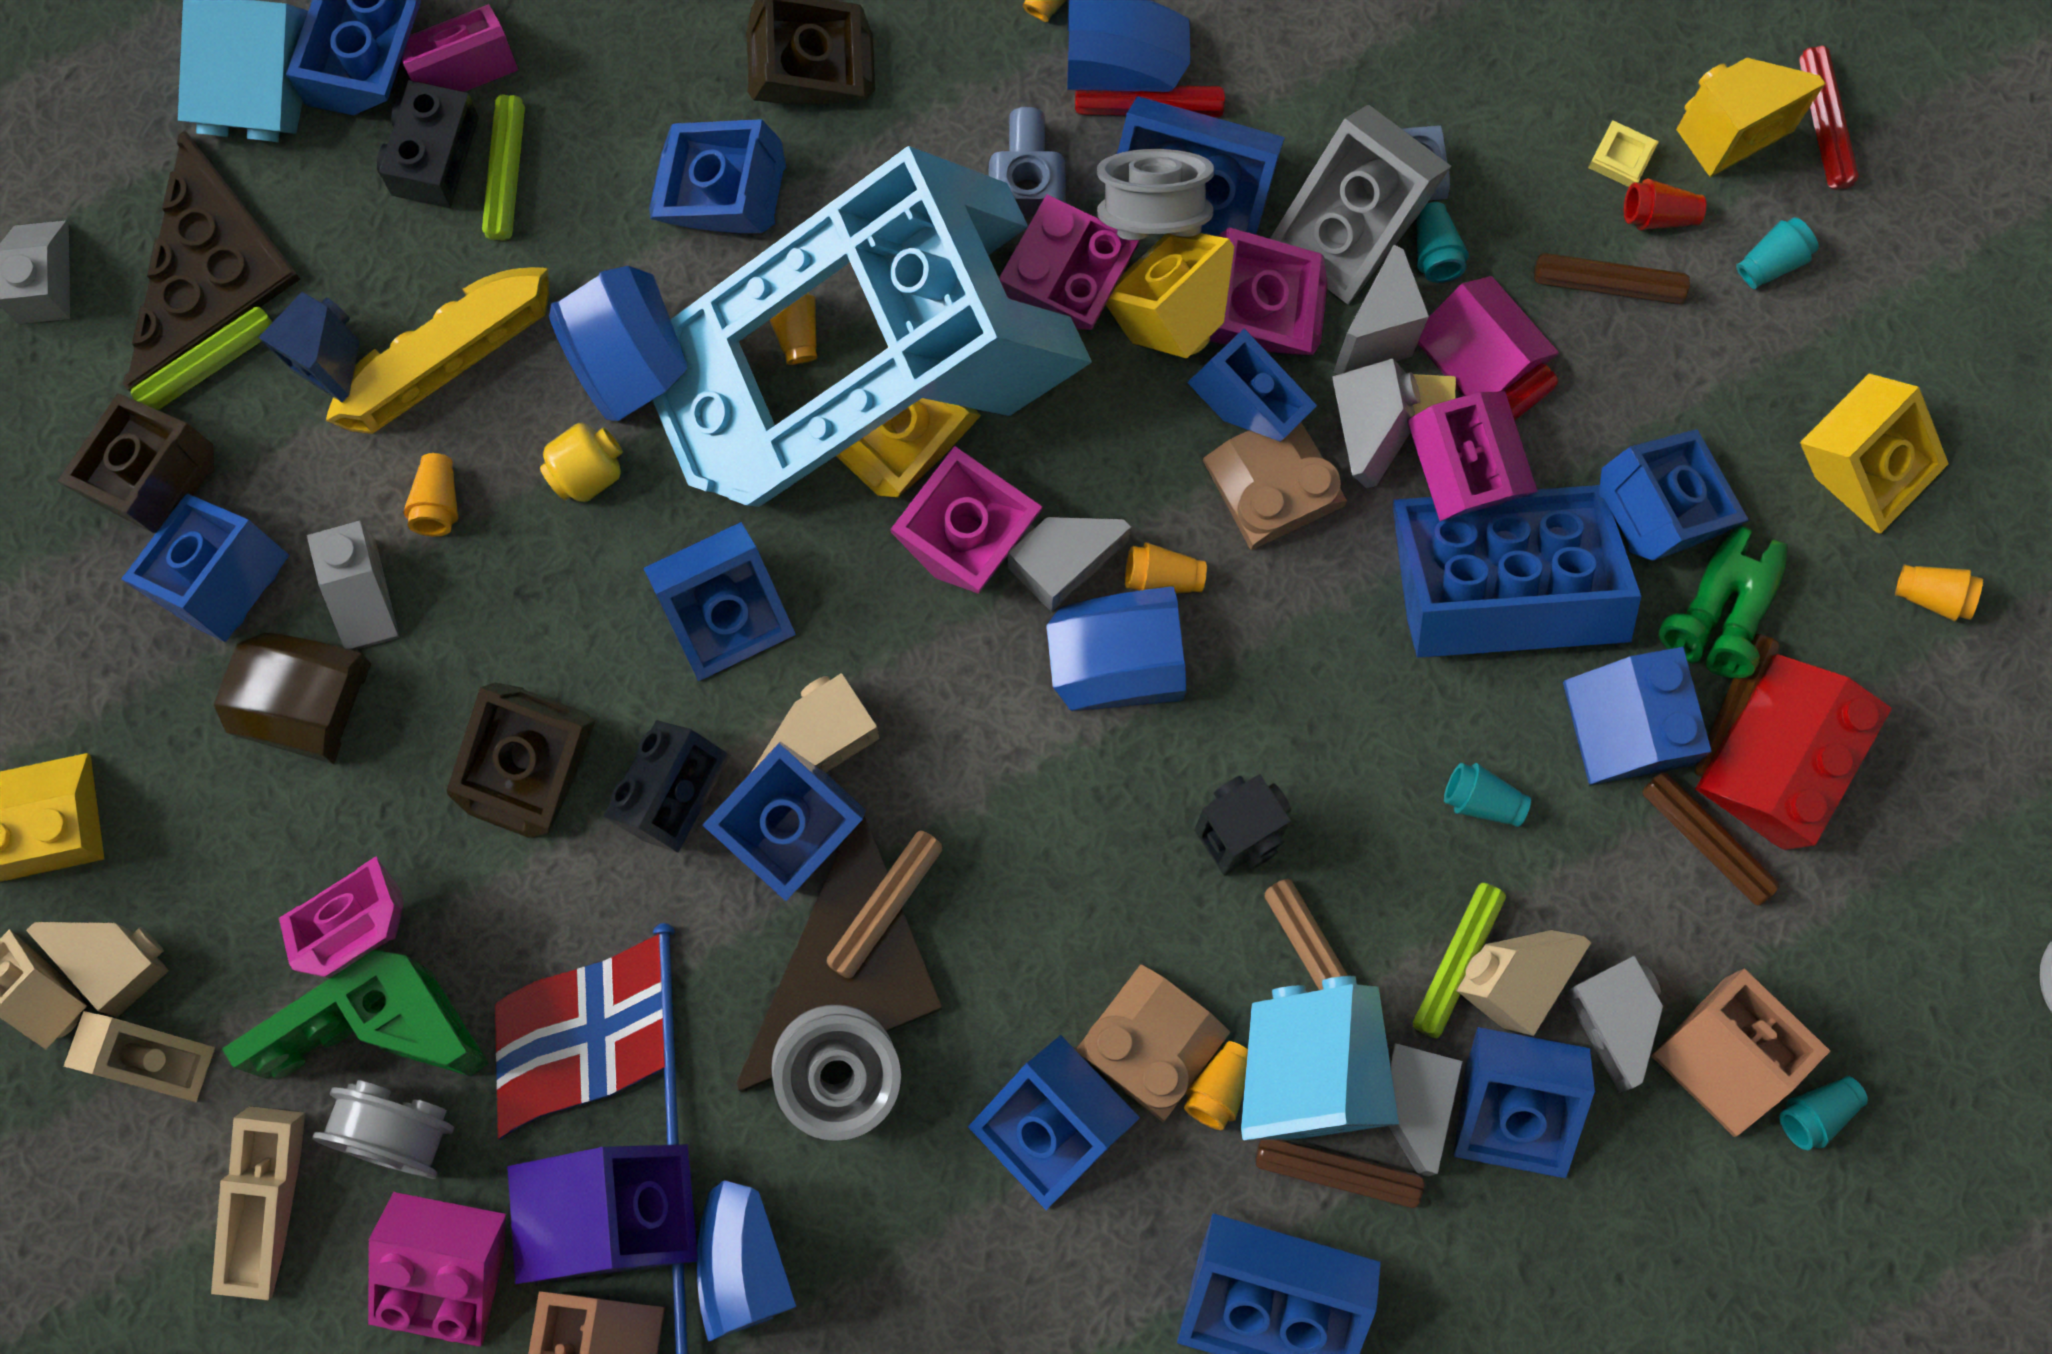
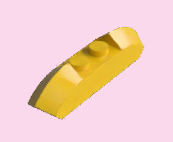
M517 268L479 279L462 289L466 294L465 297L459 301H451L444 304L436 311L433 319L417 330L400 334L392 341L389 349L381 354L376 349L371 351L355 365L350 395L343 402L333 397L326 421L348 431L373 434L541 319L546 314L549 298L548 268Z

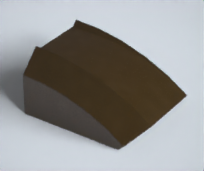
M756 0L750 10L745 36L747 38L748 55L747 92L754 101L784 104L844 103L868 99L875 91L873 34L864 9L860 4L836 0Z
M117 393L57 482L135 525L156 533L185 494L188 493L194 496L207 475L214 473L213 444L188 423Z
M264 632L237 643L214 701V707L225 732L334 765L342 745L340 742L360 686L365 683L371 663L362 653L313 640Z
M497 682L480 687L448 784L447 795L468 815L527 838L549 833L576 775L596 720L583 710L574 709L532 693L523 687Z

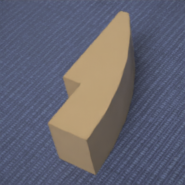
M249 1106L233 1118L229 1174L220 1182L211 1294L261 1300L272 1298L284 1252L300 1164L305 1121L304 1112Z

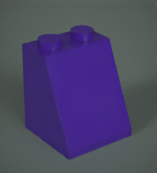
M688 1144L599 1147L507 1166L515 1284L574 1279L698 1261Z

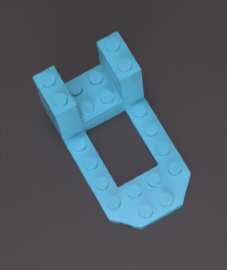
M907 146L673 317L671 323L688 367L678 380L666 392L653 399V402L688 485L704 491L717 493L744 505L760 507L921 398L1011 416L1092 363L1070 316L1008 299L988 255L1028 228L1008 183ZM851 262L889 348L775 425L739 341Z

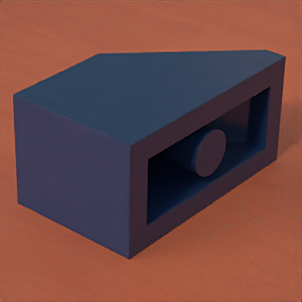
M301 292L259 338L290 370L338 401L343 402L350 395L360 342L345 326L350 321V317L329 298L326 297L322 302H319Z

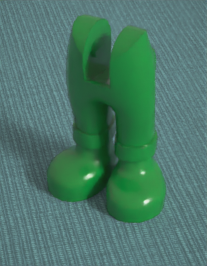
M1742 525L1736 527L1716 549L1701 578L1696 597L1691 601L1687 609V614H1671L1663 620L1659 629V638L1667 649L1683 647L1687 662L1690 664L1697 663L1706 648L1711 630L1717 625L1726 602L1733 592H1737L1738 597L1732 612L1722 627L1723 633L1715 641L1706 659V667L1711 673L1737 679L1751 676L1760 663L1759 651L1751 641L1757 633L1758 624L1771 606L1780 587L1786 569L1788 544L1773 539L1768 550L1763 553L1760 562L1745 556L1753 530Z

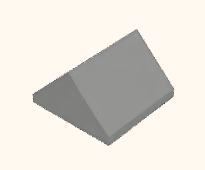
M1393 245L1346 334L1333 371L1334 373L1339 375L1389 359L1399 361L1412 357L1429 315L1404 249Z

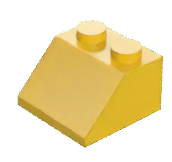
M1745 58L1730 67L1723 63L1709 70L1699 80L1700 88L1696 95L1685 105L1686 113L1676 130L1709 177H1712L1794 132L1826 83L1820 75L1751 58Z
M1166 233L1121 276L1106 306L1133 344L1188 358L1190 355L1196 354L1205 348L1210 341V336L1224 323L1234 245L1228 238L1203 233L1189 237Z
M1868 374L1800 442L1814 477L1870 528L1880 534L1949 464L1920 388L1873 374Z
M89 753L0 771V882L104 860L93 768Z

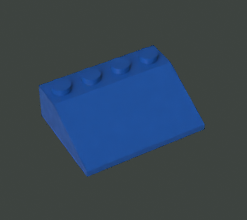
M1600 485L1537 489L1538 492L1443 521H1439L1432 497L1393 500L1406 616L1417 658L1631 642L1641 601V593L1614 516L1605 499L1598 497Z

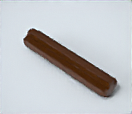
M1549 253L1540 254L1534 268V280L1538 284L1677 304L1683 303L1687 298L1690 286V277L1686 273Z
M1756 634L1751 641L1759 651L1760 663L1751 676L1738 679L1733 678L1708 735L1712 752L1695 765V774L1700 778L1705 773L1728 731L1744 710L1772 657L1779 653L1780 645L1774 638Z
M1662 772L1645 786L1642 791L1643 795L1753 904L1761 905L1776 893L1779 888L1778 881L1668 773Z
M1260 1140L1257 1148L1256 1166L1266 1171L1410 1208H1416L1423 1195L1424 1178L1411 1172L1286 1140Z

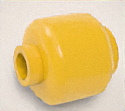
M577 423L545 446L543 452L545 463L540 466V469L548 484L560 498L568 500L571 497L579 502H587L619 479L621 468L617 457L623 451L617 440L605 427L596 431L588 424Z

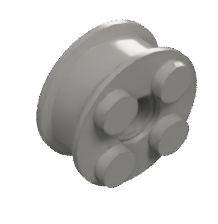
M1171 149L1133 150L1107 157L1097 166V176L1105 183V199L1098 205V218L1104 224L1117 229L1118 237L1127 240L1144 239L1149 234L1171 233L1182 237L1198 235L1201 233V226L1210 221L1213 216V206L1205 199L1206 182L1211 180L1214 175V166L1211 161L1200 155Z
M825 1005L801 1014L783 1031L777 1041L772 1057L774 1091L781 1110L798 1129L823 1140H847L869 1132L889 1114L899 1093L901 1083L900 1063L888 1033L875 1018L855 1007ZM834 1060L844 1061L852 1067L849 1077L839 1084L826 1083L820 1077L823 1067Z
M359 1080L356 1085L348 1084L347 1089L331 1088L330 1095L336 1099V1103L325 1131L315 1132L312 1138L314 1141L376 1165L425 1178L436 1179L438 1172L431 1167L442 1135L452 1134L454 1126L443 1121L447 1110L420 1100H413L412 1104L403 1102L402 1105L389 1101L390 1090Z

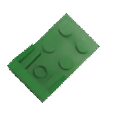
M373 950L222 1048L233 1068L265 1079L273 1076L275 1080L282 1079L303 1066L305 1063L303 1055L321 1043L325 1048L333 1046L347 1038L353 1031L360 1041L379 1046L381 1050L387 1053L467 1076H472L490 1064L432 971L406 955Z

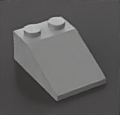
M1368 104L1344 118L1270 239L1321 253L1324 256L1327 289L1345 303L1350 304L1390 253L1393 245L1397 244L1426 206L1451 168V165Z

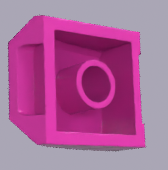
M1230 227L1217 235L1218 237L1230 239L1234 245V254L1224 323L1210 336V341L1227 345L1245 328L1265 351L1313 355L1321 344L1327 293L1324 256L1321 253Z
M377 856L304 904L295 907L279 918L288 962L292 970L331 978L366 954L379 948L389 940L396 938L404 905L401 889Z

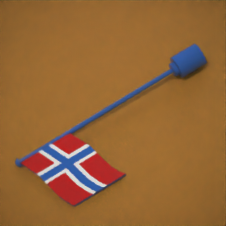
M658 924L653 930V937L605 961L537 980L507 995L495 1004L498 1140L503 1139L512 1131L542 1116L612 1096L664 1070L667 1145L679 1144L670 935H674L675 930L670 924ZM684 1264L672 1265L676 1354H688Z

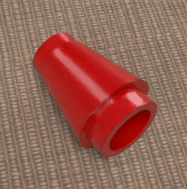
M1649 178L1643 180L1642 183H1632L1627 190L1624 200L1625 221L1628 224H1634L1638 230L1689 225L1699 226L1706 213V198L1704 195L1695 194Z

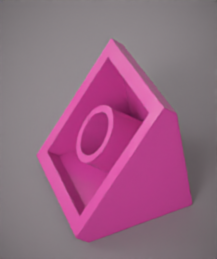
M489 4L411 34L402 56L403 64L411 81L462 92L518 71L504 31Z
M1493 276L1462 283L1428 317L1417 343L1445 376H1456V389L1462 396L1477 392L1505 391L1541 363H1548L1559 353Z
M954 446L893 525L891 533L932 576L979 594L1041 512L1042 506Z

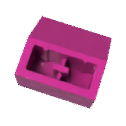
M1046 194L1000 275L999 280L1008 299L1070 316L1076 329L1092 330L1137 249L1140 239H1122L1118 237L1117 229L1104 224L1092 215Z
M1505 391L1477 392L1438 403L1407 420L1439 521L1538 492Z
M393 1192L369 1238L368 1325L481 1347L504 1257L506 1214Z

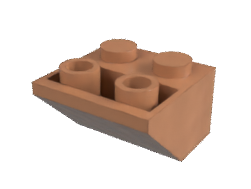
M1744 968L1725 977L1650 1056L1733 1137H1736L1790 1094L1830 1050Z
M539 1291L528 1354H658L666 1307Z

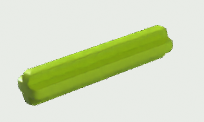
M502 94L495 100L482 223L485 237L490 240L507 241L511 238L513 232L525 113L523 101L516 95L508 96Z
M254 307L132 388L130 393L133 400L156 410L161 409L260 343L262 340L259 336L272 324L271 319L262 308Z
M1487 883L1478 885L1414 1018L1413 1027L1420 1033L1436 1039L1442 1034L1460 996V993L1456 990L1466 976V968L1471 959L1481 952L1506 899V894L1499 888Z

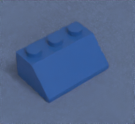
M312 0L286 76L304 104L320 109L356 115L387 101L421 0Z
M1137 96L1127 112L1117 154L1142 149H1171L1205 157L1214 166V175L1211 180L1206 182L1205 199L1213 206V216L1210 221L1201 226V233L1217 236L1230 227L1256 235L1285 137Z
M1212 1213L1199 1253L1177 1343L1212 1354H1360L1376 1313L1381 1262Z

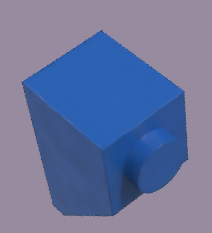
M1245 328L1187 382L1223 421L1277 441H1282L1317 406Z

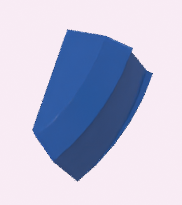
M1069 0L1067 90L1170 92L1176 87L1190 64L1189 18L1151 0Z
M762 119L672 124L661 152L649 206L650 219L667 224L710 231L763 233L775 224L774 214L783 170L787 168L781 139Z
M631 266L601 271L599 276L562 300L551 303L549 319L556 337L581 385L606 420L619 421L660 396L687 370L688 365L654 275Z
M1698 429L1630 446L1602 467L1598 497L1605 499L1629 543L1630 553L1650 560H1656L1712 539L1749 521Z
M1174 586L1120 593L1060 607L1046 625L1053 688L1071 711L1184 700L1186 693V671L1178 600Z
M722 1181L708 1193L701 1219L697 1247V1285L700 1311L708 1342L773 1319L774 1315L796 1307L759 1191L733 1182Z

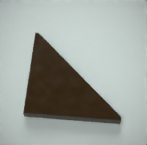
M185 130L178 135L177 139L179 150L174 172H170L162 207L164 217L159 238H155L147 274L150 280L144 306H140L132 341L134 352L129 373L125 374L123 384L130 392L132 388L254 307L263 306L301 280Z
M865 816L841 844L736 1083L740 1092L772 1080V1057L779 1037L794 1019L811 1009L825 1005L855 1007L875 1018L884 1027L886 1032L942 1010L902 908L852 978L848 979L839 975L827 963V957L887 875V870Z

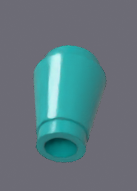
M1440 202L1427 203L1416 218L1417 266L1419 271L1425 274L1428 281L1434 283L1449 282L1465 272L1469 253L1446 210V206Z
M1793 217L1787 222L1780 220L1744 257V260L1736 265L1737 271L1750 288L1756 289L1762 284H1766L1810 263L1812 260L1811 255L1819 249L1818 241L1812 230L1801 219Z
M1460 763L1454 769L1447 783L1444 802L1453 806L1456 814L1519 827L1529 812L1531 797L1522 794L1521 791L1478 763H1474L1471 766Z
M1845 1076L1840 1080L1790 1098L1786 1103V1109L1780 1113V1123L1789 1139L1803 1150H1810L1813 1147L1824 1148L1860 1109L1867 1105L1868 1097L1864 1088L1857 1080L1850 1076Z

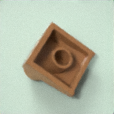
M1301 422L1282 441H1277L1249 430L1229 439L1203 458L1206 468L1250 550L1256 549L1345 507L1347 502L1340 489L1341 482L1338 471L1330 462L1323 459Z
M1141 964L1098 1021L1091 1027L1086 1037L1076 1048V1051L1095 1071L1164 1123L1184 1096L1186 1090L1196 1080L1230 1034V1031L1208 1010L1170 981Z

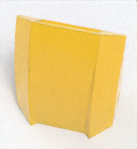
M921 398L836 455V457L878 496L899 497L930 470L981 415L973 408Z

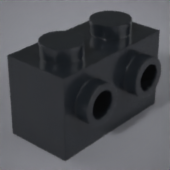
M408 80L403 98H398L393 106V130L389 142L381 146L377 157V171L391 196L451 208L479 120L469 93Z
M656 720L651 730L641 739L638 746V754L625 778L614 788L611 803L603 817L644 842L679 853L731 755L692 729Z
M1261 774L1247 782L1240 775L1219 787L1213 793L1216 799L1202 809L1194 831L1223 876L1244 863L1248 865L1250 870H1253L1277 855V848L1285 842L1282 836L1291 822L1287 816L1291 812L1290 804L1281 789L1275 783L1268 786Z

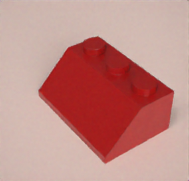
M1776 654L1772 657L1744 710L1728 731L1695 789L1783 850L1815 846L1892 708L1849 677Z

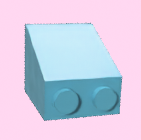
M183 0L178 121L196 123V134L228 137L229 127L247 129V139L279 142V132L296 134L303 101L286 76L308 10L285 3L256 0Z
M1341 976L1322 980L1323 990L1306 993V986L1304 985L1281 987L1272 990L1273 999L1252 1003L1241 1124L1243 1140H1299L1399 1124L1379 987L1357 985L1356 976Z

